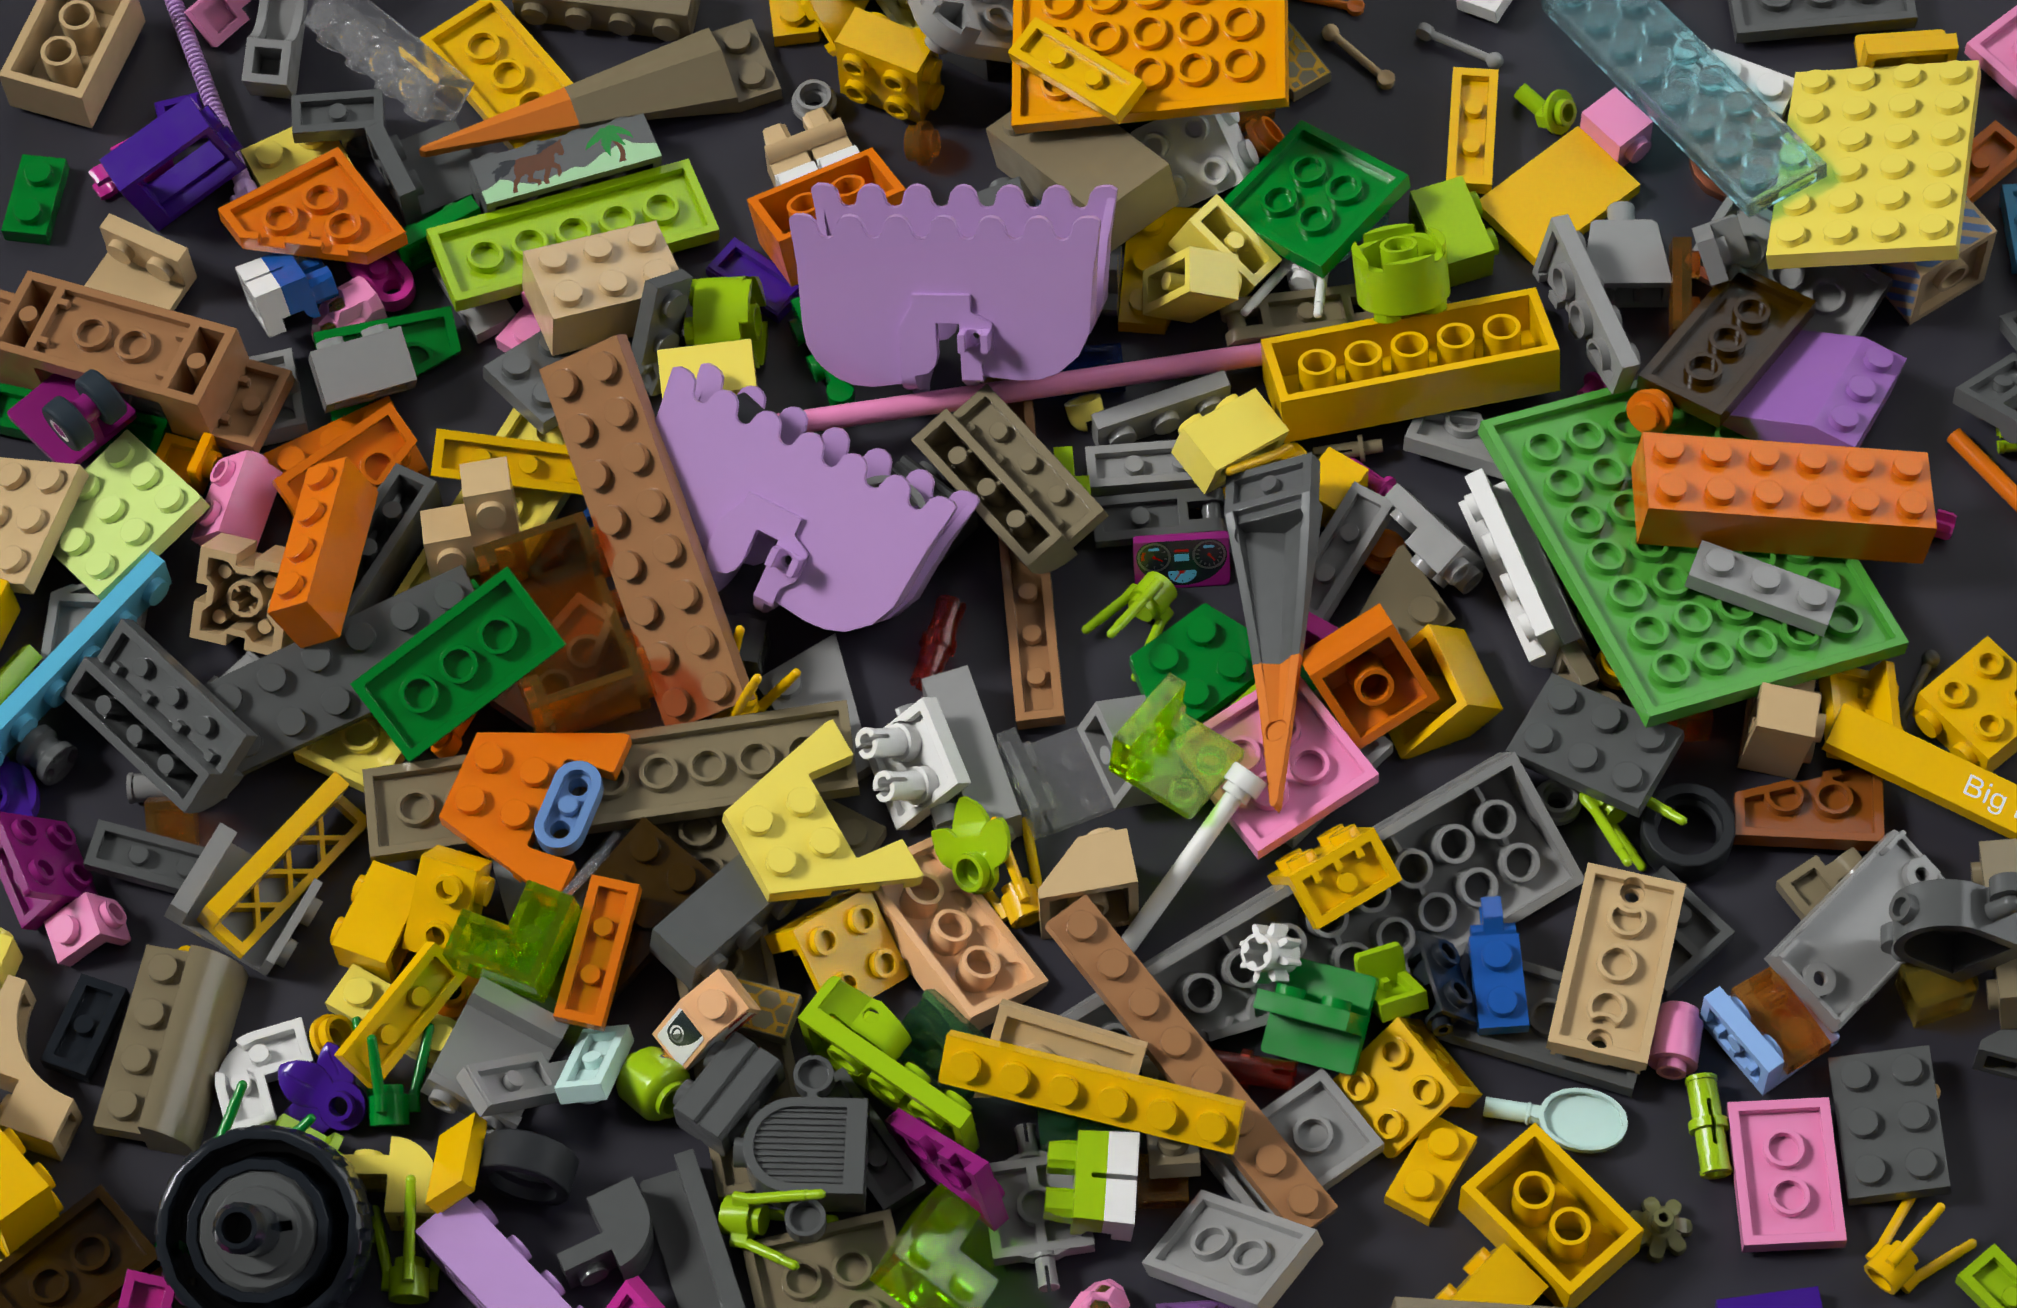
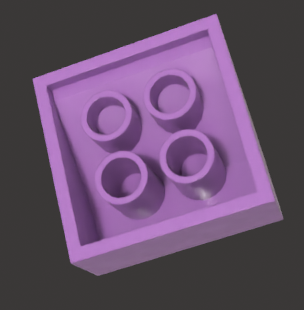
M1801 330L1722 425L1750 440L1860 448L1888 400L1907 358L1865 337Z

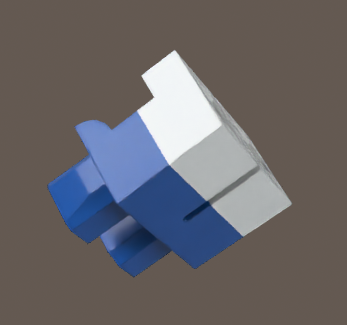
M271 253L235 267L249 307L269 338L286 332L283 318L303 310L310 317H321L317 304L339 296L331 271L327 266L324 267L322 259L303 256L294 258L292 255Z

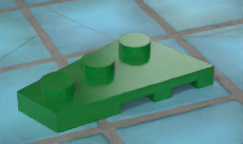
M451 306L313 333L316 348V343L336 336H343L344 342L362 337V330L374 325L387 323L389 329L401 326L417 378L454 358L461 352ZM381 398L330 412L331 420L333 422Z

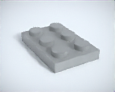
M1323 1068L1261 1110L1325 1191L1384 1151V1142ZM1206 1148L1201 1151L1202 1161L1234 1201L1275 1215L1226 1153Z
M1201 1189L1143 1260L1142 1264L1150 1277L1235 1308H1273L1323 1245V1241L1316 1229Z

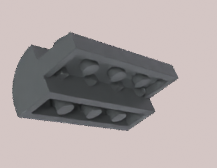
M121 619L97 657H84L60 695L184 813H198L209 809L224 799L239 784L244 775L237 768L258 737L257 734L132 619Z

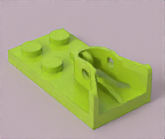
M830 977L798 1016L808 1052L811 1055H820L826 1058L835 1071L844 1068L858 1087L893 1111L900 1108L915 1118H922L936 1131L975 1153L980 1145L975 1127L976 1124L972 1112H970L972 1109L971 1105L956 1092L947 1090L944 1094L929 1084L931 1078L915 1064L907 1062L903 1066L898 1063V1058L912 1042L905 1027L882 1001L871 998L842 981L840 977Z

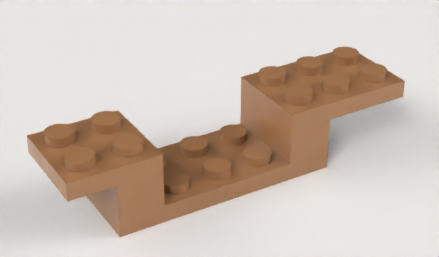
M29 270L25 274L16 293L0 289V383L34 390L54 373L77 380L88 370L94 369L100 372L118 392L160 403L173 433L200 441L202 434L207 432L214 434L217 446L238 452L249 450L259 453L295 382L291 370L249 359L237 328Z

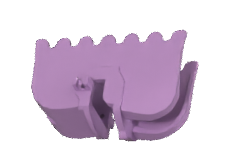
M816 183L811 188L816 219L806 213H795L789 218L797 263L802 325L807 347L816 361L826 371L839 380L852 385L877 387L902 384L905 389L913 390V393L930 391V380L939 359V341L949 339L957 331L959 325L957 348L958 353L961 355L962 381L966 385L977 386L980 382H984L987 377L1022 381L1040 380L1060 373L1080 355L1108 297L1111 235L1118 188L1113 185L1097 186L1091 191L1088 204L1084 207H1078L1072 202L1070 192L1064 186L1056 184L1049 186L1043 193L1041 204L1033 207L1026 203L1023 191L1018 186L1008 184L998 190L995 203L992 206H984L980 203L977 192L971 185L960 184L950 192L947 205L940 206L933 201L931 192L925 185L916 183L910 185L905 190L902 203L895 206L887 201L884 190L877 184H865L858 191L856 203L847 205L842 202L839 191L833 184ZM974 333L980 335L978 339L974 337Z
M711 363L701 364L697 378L687 368L682 366L673 367L655 422L674 467L718 592L736 576L743 563L752 566L764 563L766 568L753 594L755 609L768 613L781 605L808 623L825 630L841 632L863 628L898 616L920 598L950 545L979 505L980 499L978 495L970 491L959 490L954 492L949 498L943 496L934 497L935 481L933 475L923 469L911 471L906 478L897 474L891 476L893 461L891 455L885 449L875 448L869 450L864 457L860 454H849L851 440L843 428L833 427L827 429L822 436L814 432H806L808 417L806 412L800 407L791 406L785 408L779 416L772 411H762L757 413L750 423L744 424L737 416L739 409L738 397L732 391L723 389L725 378L723 372L717 366ZM752 385L740 390L738 394L747 393L765 410L766 396L763 390ZM874 476H889L877 488L868 485L866 480ZM911 485L918 490L926 503L921 509L918 508V505L912 507L910 504ZM786 556L792 558L789 566L785 562Z

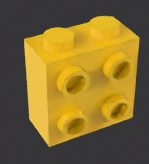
M857 7L854 8L835 40L840 93L845 94L856 103H868L886 110L894 118L900 120L908 119L922 124L930 109L934 111L938 108L943 98L944 85L941 84L940 80L942 59H939V54L931 51L924 42L926 35L920 28H909L891 21L887 16L879 12L870 13Z
M1989 636L1985 637L1918 693L1912 713L1917 726L1928 737H1936L1950 753L1987 771L1993 772L2017 752V662Z

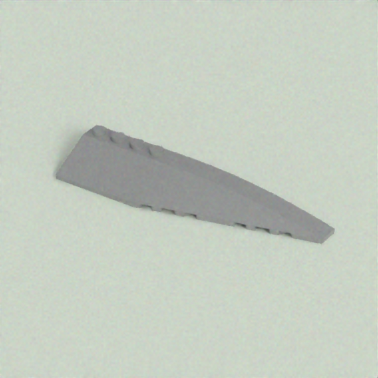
M1499 752L1372 826L1375 828L1403 880L1322 928H1312L1290 886L1272 885L1142 964L1204 1041L1210 1042L1267 1025L1270 1012L1253 1008L1258 988L1275 992L1277 982L1271 981L1270 984L1254 983L1253 975L1255 971L1240 967L1242 959L1239 943L1253 934L1252 925L1254 924L1268 926L1271 923L1288 925L1286 936L1301 939V944L1299 945L1300 958L1354 972L1353 958L1356 953L1397 941L1404 950L1406 971L1412 976L1407 959L1410 956V950L1414 946L1419 945L1415 932L1418 930L1440 939L1448 940L1454 944L1459 956L1463 955L1470 936V925H1481L1479 916L1481 897L1501 896L1503 923H1516L1579 886L1584 881L1582 872L1516 752ZM1096 992L1059 1015L1132 1037Z

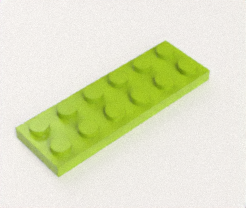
M688 158L426 229L427 242L455 311L458 312L520 295L523 292V251L656 220L671 253L718 241L720 229Z

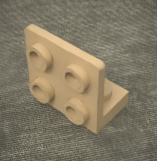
M109 213L99 227L106 244L107 254L84 286L174 311L197 278L188 248Z

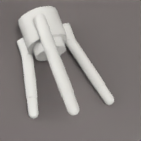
M1283 257L1279 268L1240 310L1242 316H1248L1287 275L1291 291L1316 288L1313 315L1315 318H1321L1329 273L1324 278H1321Z

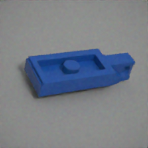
M1501 896L1481 897V907H1479L1481 925H1470V936L1468 939L1478 1035L1529 1032L1530 1024L1519 933H1516L1515 922L1503 923Z

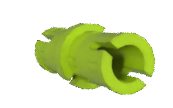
M1711 1072L1690 1075L1684 1080L1692 1120L1688 1122L1689 1134L1695 1137L1700 1177L1702 1179L1727 1177L1733 1173L1725 1134L1729 1130V1121L1727 1116L1722 1115L1717 1075Z

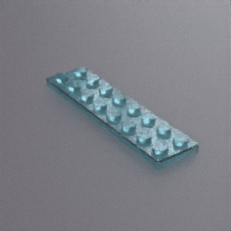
M1541 0L1542 10L1749 218L1827 176V163L1660 0Z

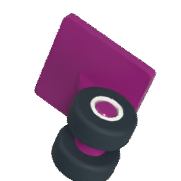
M94 369L88 370L77 380L54 373L7 411L9 419L53 462L81 464L137 418L135 409L121 397L115 387L100 372Z

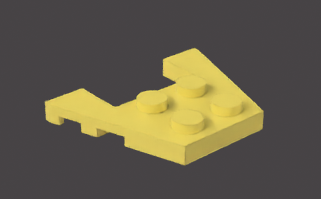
M833 719L825 722L723 813L722 822L767 902L831 896L832 891L859 888L860 892L877 891L880 886L903 884V888L915 887L922 883L923 873L903 839L857 858L813 784L812 780L852 763L853 753Z

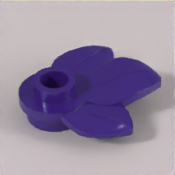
M327 1042L323 1046L317 1063L306 1060H294L283 1063L278 1067L280 1088L286 1098L292 1102L284 1113L300 1122L307 1115L314 1114L316 1121L310 1127L322 1134L330 1128L345 1131L357 1127L364 1120L368 1110L366 1094L356 1084V1076L334 1056L340 1046L331 1042ZM338 1097L344 1098L347 1102L348 1109L344 1115L339 1114L335 1109V1101Z

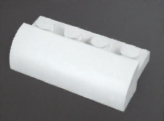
M1482 468L1464 476L1472 493L1465 495V500L1458 502L1529 663L1539 668H1553L1559 646L1575 640L1578 641L1585 655H1592L1549 557L1506 482L1503 481L1492 486Z

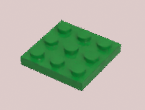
M1301 120L1228 194L1224 201L1276 254L1324 278L1351 250L1352 244L1354 242L1358 243L1363 238V234L1367 233L1410 189L1411 185L1408 174Z

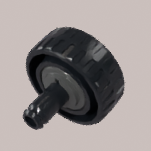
M252 1125L250 1127H238L226 1131L221 1136H214L203 1142L202 1147L190 1152L182 1160V1165L179 1169L172 1173L167 1182L168 1186L164 1195H161L157 1207L159 1211L154 1227L157 1242L155 1251L157 1261L161 1263L163 1269L162 1275L166 1284L175 1292V1298L186 1308H343L348 1303V1298L351 1294L357 1292L363 1282L362 1277L365 1270L369 1268L372 1259V1244L375 1243V1229H373L372 1221L374 1217L373 1207L368 1201L367 1189L363 1180L354 1172L355 1168L334 1147L323 1140L303 1131L284 1126ZM179 1240L187 1244L190 1255L185 1252L182 1254V1251L179 1249ZM195 1277V1279H196V1286H195V1287L191 1284V1282L189 1281V1278Z

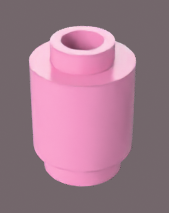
M1667 1001L1660 1005L1648 1065L1663 1078L1671 1080L1683 1079L1698 1068L1703 1021L1699 1018L1700 1010L1690 1003Z

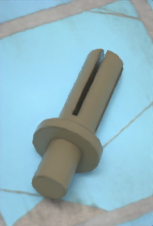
M1362 434L1357 435L1358 441L1313 447L1312 453L1314 455L1322 454L1328 447L1336 451L1352 449V451L1340 453L1348 458L1360 457L1361 463L1366 462L1365 455L1383 453L1384 450L1382 438L1363 441ZM1317 455L1316 458L1319 460L1322 455Z

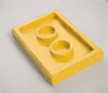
M1577 126L1481 197L1482 217L1534 266L1552 217L1568 214L1576 231H1580L1584 235L1590 230L1592 221L1604 220L1607 217V207L1611 203L1629 201L1640 192L1641 184Z

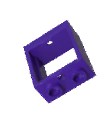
M189 95L99 159L119 192L157 231H160L247 168L237 154L243 146L227 125L224 127L219 117L209 105L201 109ZM204 135L209 139V141L151 183L147 184L143 180Z

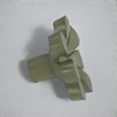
M1648 1197L1641 1203L1643 1212L1632 1210L1628 1213L1644 1229L1640 1249L1646 1245L1648 1246L1647 1258L1649 1261L1654 1263L1662 1262L1666 1249L1674 1256H1681L1685 1253L1687 1246L1682 1237L1691 1236L1693 1227L1691 1220L1679 1218L1682 1204L1678 1200L1671 1199L1665 1206H1661L1655 1197Z

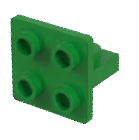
M1300 958L1302 965L1297 966L1292 972L1288 973V983L1277 982L1275 992L1257 989L1253 1008L1270 1012L1261 1044L1262 1052L1348 1075L1356 1073L1379 985L1378 978Z

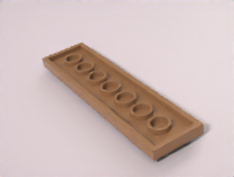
M626 334L615 335L539 369L664 725L702 721L732 709L749 679L674 467L656 425V417ZM753 694L752 698L750 699V701L756 699L755 696H754V694Z

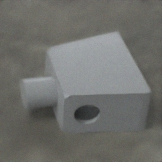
M1617 201L1611 203L1607 207L1608 220H1594L1591 222L1587 243V254L1593 267L1598 268L1603 276L1604 290L1611 305H1615L1617 308L1668 307L1672 278L1658 223L1652 219H1635V206L1631 202Z

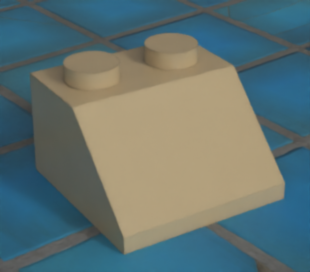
M1103 827L1092 830L1087 835L1078 836L1038 888L1042 940L1052 938L1045 929L1046 922L1085 894L1113 928L1131 924L1139 913L1138 878L1127 828L1115 830Z

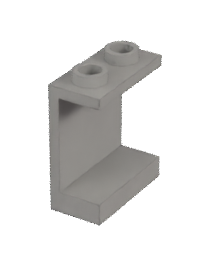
M220 822L170 903L164 917L267 976L275 963L284 968L299 943L290 938L299 922L308 927L322 905L323 901L315 896L323 882L314 878L307 891L240 960L197 921L204 906L253 856L232 843L237 832ZM264 878L259 883L260 902H281L286 897L285 878ZM293 879V888H295L299 882ZM251 892L241 903H252ZM231 912L221 922L242 942L253 932L252 912ZM260 912V913H261V922H262L271 912Z
M482 976L472 991L420 1092L428 1095V1101L444 1112L455 1113L458 1111L469 1116L476 1112L456 1079V1076L464 1066L540 1051L549 1062L570 1024L557 1022L550 1011ZM524 1109L482 1117L488 1122L486 1134L498 1129H516L522 1119L521 1115Z

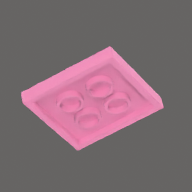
M1301 676L1283 804L1280 813L1269 803L1267 784L1256 800L1251 798L1247 805L1241 803L1228 821L1258 860L1379 782V773ZM1256 690L1173 742V752L1215 805L1225 793V790L1222 789L1227 782L1224 776L1235 761L1267 783Z

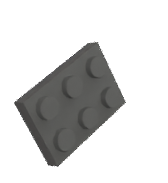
M1552 673L1507 747L1506 752H1516L1525 768L1639 818L1683 743L1684 730L1668 723L1645 728L1634 708Z
M1924 1045L1828 1058L1848 1205L1855 1206L1951 1194L1930 1046Z

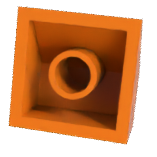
M1380 603L1303 651L1302 665L1344 731L1359 750L1441 699Z

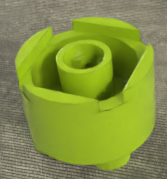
M1393 224L1375 228L1363 234L1364 243L1359 246L1356 242L1352 244L1351 252L1357 302L1362 309L1373 313L1374 321L1389 324L1399 321L1405 315L1421 312L1424 314H1438L1446 310L1447 298L1450 295L1451 289L1446 240L1440 230L1428 226V234L1415 232L1414 224Z
M733 276L692 279L689 303L693 307V317H686L684 321L686 344L703 345L751 339L755 368H760L759 365H764L768 347V321L762 322L760 307L766 306V300L759 277Z

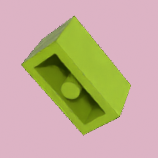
M1463 176L1410 191L1408 217L1411 224L1415 225V232L1428 234V226L1440 230L1445 236L1450 287L1493 275L1494 256L1499 254V245L1493 229H1486L1482 222L1483 210L1479 196L1476 191L1469 192Z

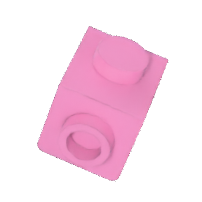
M89 892L83 893L43 922L57 964L69 967L105 942L124 946L131 941L126 925L127 917L121 905L114 899Z

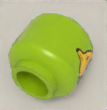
M649 1046L627 1056L617 1077V1093L625 1103L644 1119L650 1121L675 1117L673 1107L675 1106L673 1104L674 1095L685 1080L690 1079V1074L688 1070H685L681 1064L670 1057L662 1048Z

